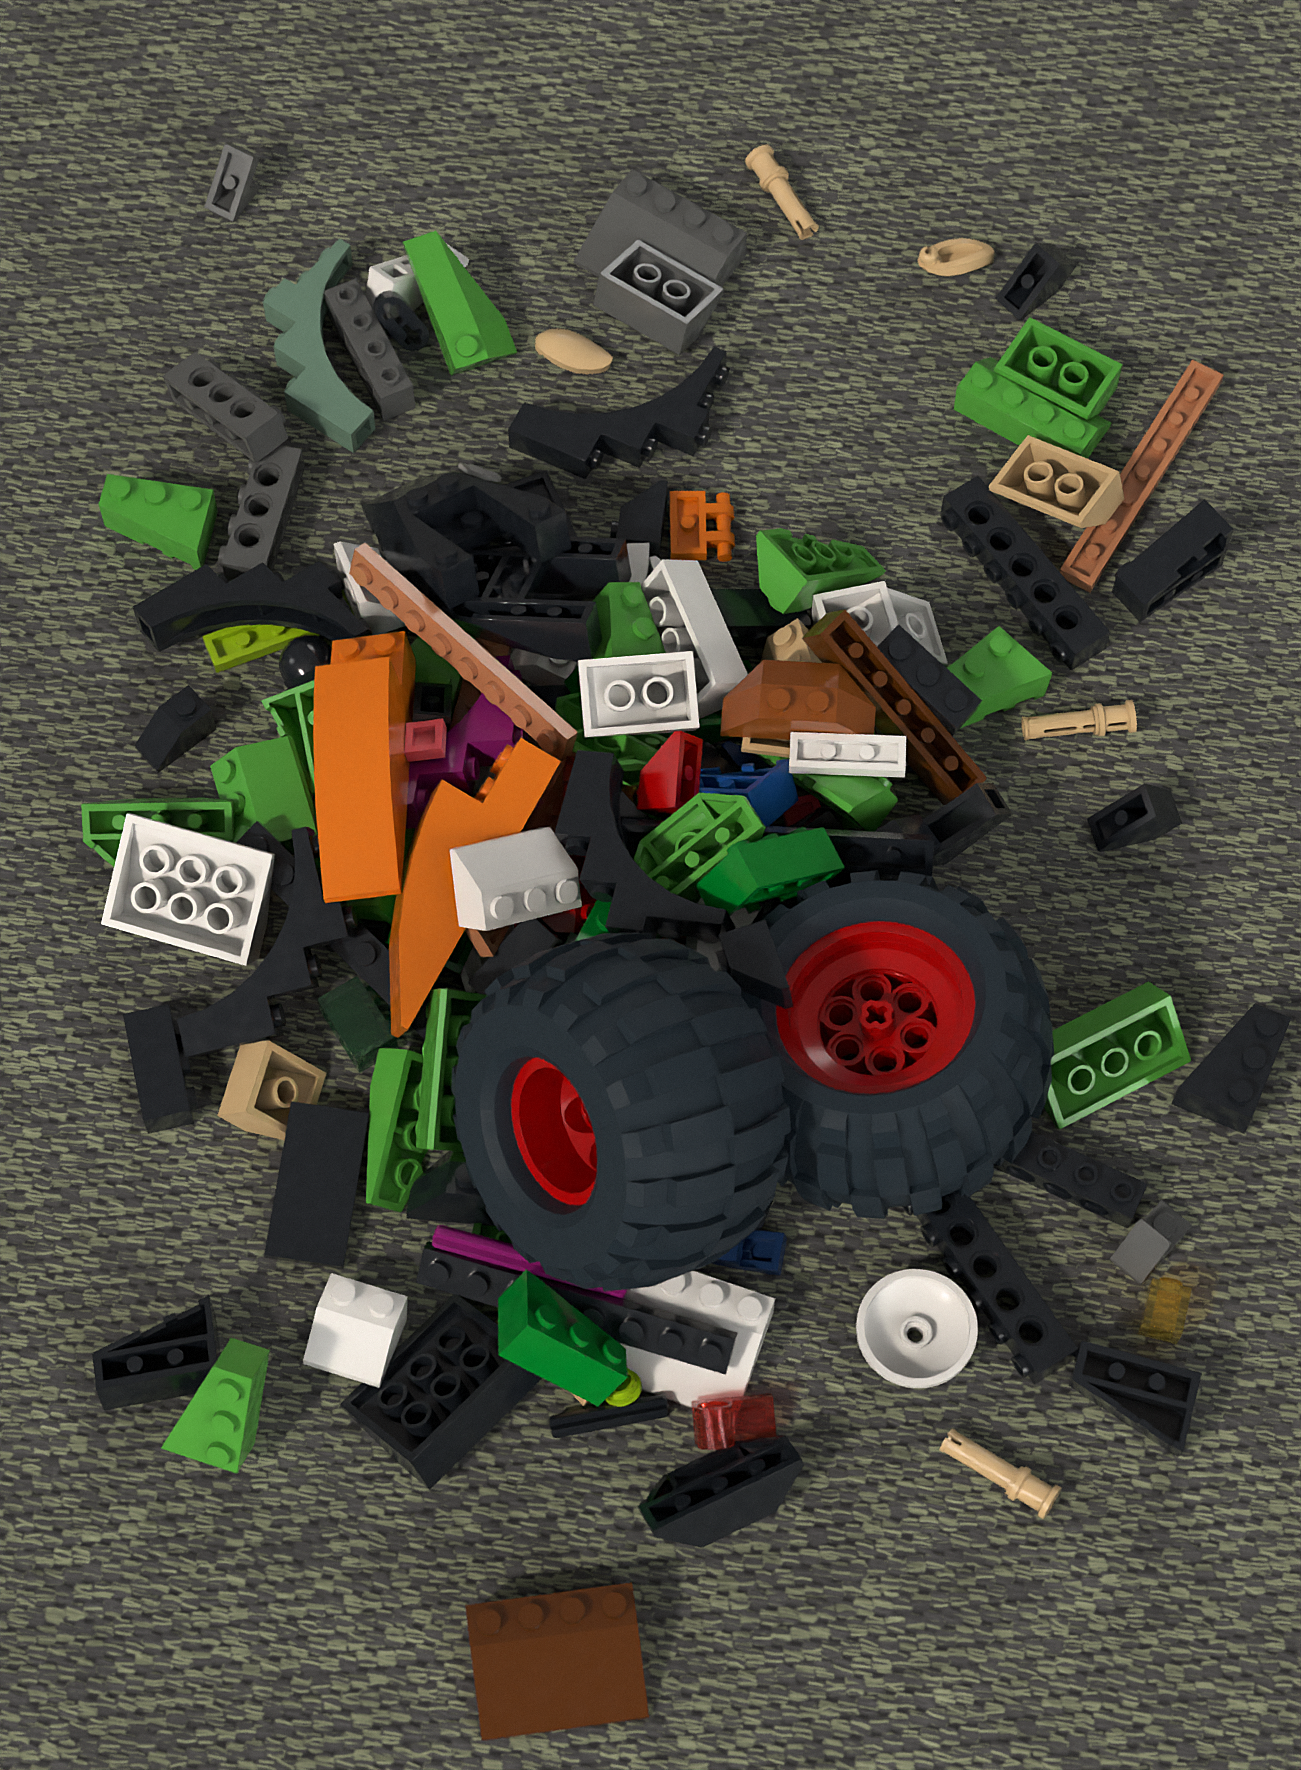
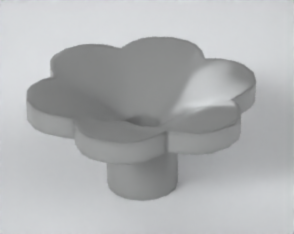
M459 462L458 468L471 477L485 481L501 482L502 477L498 476L496 472L477 465Z

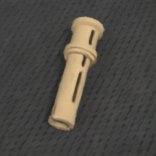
M762 145L755 148L746 157V166L750 170H754L760 179L759 184L762 190L772 194L797 232L798 237L804 240L813 236L814 234L810 228L817 232L819 226L789 184L788 171L785 167L779 166L773 157L774 151L770 145Z
M1126 700L1125 704L1104 707L1101 703H1097L1091 706V710L1029 717L1023 716L1021 718L1024 740L1093 732L1094 735L1100 737L1105 736L1106 732L1128 730L1129 733H1135L1137 729L1133 700Z
M954 1428L949 1431V1437H945L940 1447L941 1452H945L1006 1489L1005 1494L1008 1495L1010 1500H1020L1038 1511V1517L1044 1520L1058 1498L1062 1487L1057 1484L1053 1487L1032 1475L1031 1469L1027 1466H1020L1018 1469L960 1434Z

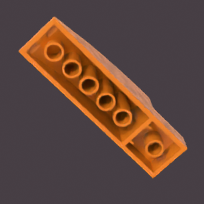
M405 631L332 641L330 665L315 666L313 713L314 782L323 899L325 903L402 894L410 765L404 754L406 723L412 722L416 673V659Z
M522 738L513 747L507 744L503 751L500 752L490 769V772L495 774V777L492 779L488 776L474 798L446 781L441 780L432 792L415 829L403 865L402 894H397L389 941L391 1035L399 1038L409 1029L466 929L459 927L449 849L520 833L561 762Z

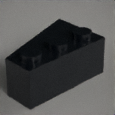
M1082 1340L1078 1346L1068 1386L1179 1457L1184 1451L1202 1373Z

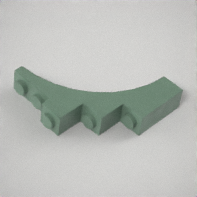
M339 238L331 248L328 247L321 253L318 262L309 271H305L300 275L296 285L284 278L277 287L271 288L264 297L263 306L266 321L283 331L273 346L276 364L294 376L288 382L284 391L287 410L354 453L376 428L373 410L355 397L340 380L326 355L323 344V326L327 313L324 291L337 286L353 265L351 246Z

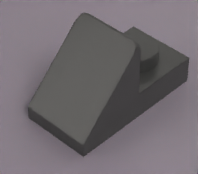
M232 142L225 143L204 208L233 222L236 221L261 187L252 182L260 156Z
M1161 1200L1144 1220L1141 1218L1112 1255L1110 1261L1141 1286L1190 1231L1192 1225Z

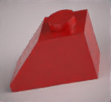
M683 731L673 732L640 771L639 787L637 789V810L657 817H670L699 793L703 739Z

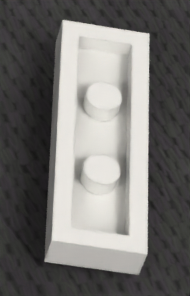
M791 732L789 773L905 778L906 736Z

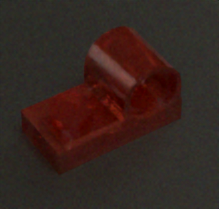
M772 1393L691 1401L694 1442L699 1449H725L734 1446L738 1440L776 1436Z

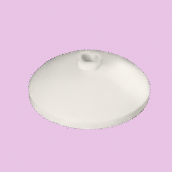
M906 1269L885 1276L866 1293L857 1315L856 1335L864 1358L883 1378L904 1387L928 1388L947 1382L966 1366L976 1346L978 1323L971 1301L956 1283L933 1271ZM910 1331H918L922 1335V1339L918 1342H913L908 1338L907 1334Z

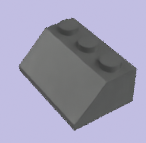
M637 239L599 274L593 305L681 355L701 334L721 299L724 288Z

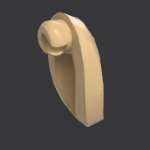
M965 238L951 239L922 248L919 253L918 264L926 272L941 276L960 275L993 263L994 249L978 240Z
M548 329L538 334L535 340V349L538 354L543 355L560 368L574 373H602L610 368L613 357L603 348L581 334L570 330Z

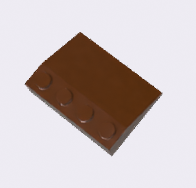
M632 1582L465 1605L482 1741L649 1718Z

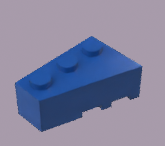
M789 759L777 760L776 766L773 768L756 770L754 763L742 764V771L722 774L720 767L701 769L699 793L743 795L747 798L765 826L771 825L799 800L793 775L789 773Z

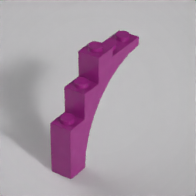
M510 655L495 657L522 682L520 670H515ZM481 693L476 703L463 719L447 732L445 758L410 762L406 829L417 827L432 792L441 780L472 796L474 780H478L480 776V766H492L507 744L513 747L520 738L528 742V733L517 727L511 718L498 706L490 703L483 693Z

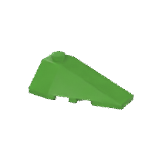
M437 231L403 241L404 249L451 376L517 353L506 320Z
M782 528L760 530L756 535L760 589L769 598L770 605L783 614L811 608L813 595L860 586L882 576L886 571L860 545L831 540L827 545L817 541L814 535L805 534L802 539L794 538L790 530Z
M379 1048L370 1085L366 1203L395 1212H402L409 1199L414 1181L423 1173L421 1162L428 1149L416 1148L417 1136L415 1133L419 1116V1085L422 1080L424 1058L422 1054L406 1049Z

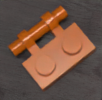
M669 491L670 560H707V548H715L719 561H730L732 559V549L735 547V535L731 532V521L734 520V506L730 504V494L718 493L716 495V503H706L705 491ZM706 520L717 522V531H706Z

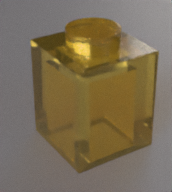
M1162 1277L1159 1280L1152 1278L1145 1297L1138 1335L1177 1345L1183 1333L1192 1288L1183 1286L1182 1282L1173 1278Z

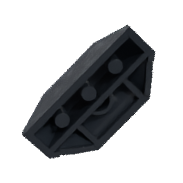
M448 1151L414 1181L410 1190L406 1213L407 1219L465 1224L481 1223L482 1225L495 1226L486 1212V1205L477 1187L474 1188L465 1166L467 1162L464 1152Z
M786 1435L775 1436L774 1439L753 1438L736 1440L663 1475L652 1488L647 1499L642 1500L638 1505V1509L654 1537L703 1548L775 1513L804 1464Z

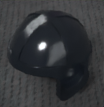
M302 635L294 638L284 647L279 658V669L284 679V684L287 687L285 691L315 680V666L330 665L332 648L323 638L316 635Z

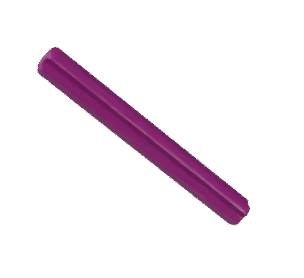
M438 1225L435 1228L432 1239V1246L434 1248L522 1272L528 1269L534 1275L577 1286L567 1282V1280L562 1281L547 1275L540 1262L529 1263L510 1243L445 1225ZM603 1287L588 1289L619 1298H624L627 1289L604 1292Z

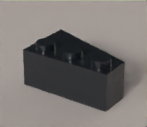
M1204 499L1132 562H1126L1116 571L1112 593L1139 622L1143 621L1222 566L1234 529Z
M1254 1003L1178 1087L1171 1104L1245 1134L1291 1018Z
M209 1295L198 1300V1305L178 1315L172 1313L163 1318L164 1322L142 1333L140 1330H137L92 1353L96 1391L104 1411L192 1395L197 1392L221 1354L216 1315Z

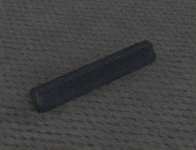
M660 1394L639 1398L633 1403L621 1407L608 1404L556 1414L549 1418L550 1430L553 1438H561L665 1418L669 1415V1406L666 1396Z

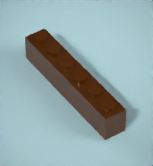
M845 609L826 613L802 637L803 641L822 663L841 664L876 707L875 725L883 735L906 736V762L943 805L948 804L976 783H983L987 779L979 767Z

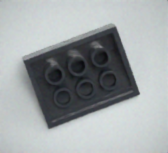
M453 1294L394 1351L380 1388L361 1383L339 1405L408 1473L430 1490L542 1378L499 1356L498 1324L459 1295Z

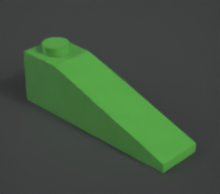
M755 754L771 767L776 766L777 760L789 759L786 757ZM792 773L795 784L863 831L874 832L898 802L896 796L889 790L893 784L884 777Z

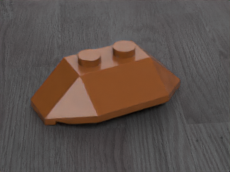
M763 660L723 698L720 736L790 740L791 732L874 735L876 707L841 664Z

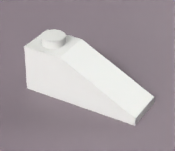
M448 245L462 265L466 267L469 258ZM407 255L370 267L365 296L372 309L375 298L384 291L397 292L413 310L424 302ZM389 303L384 305L386 312H390L395 318L400 316L395 305L392 306Z

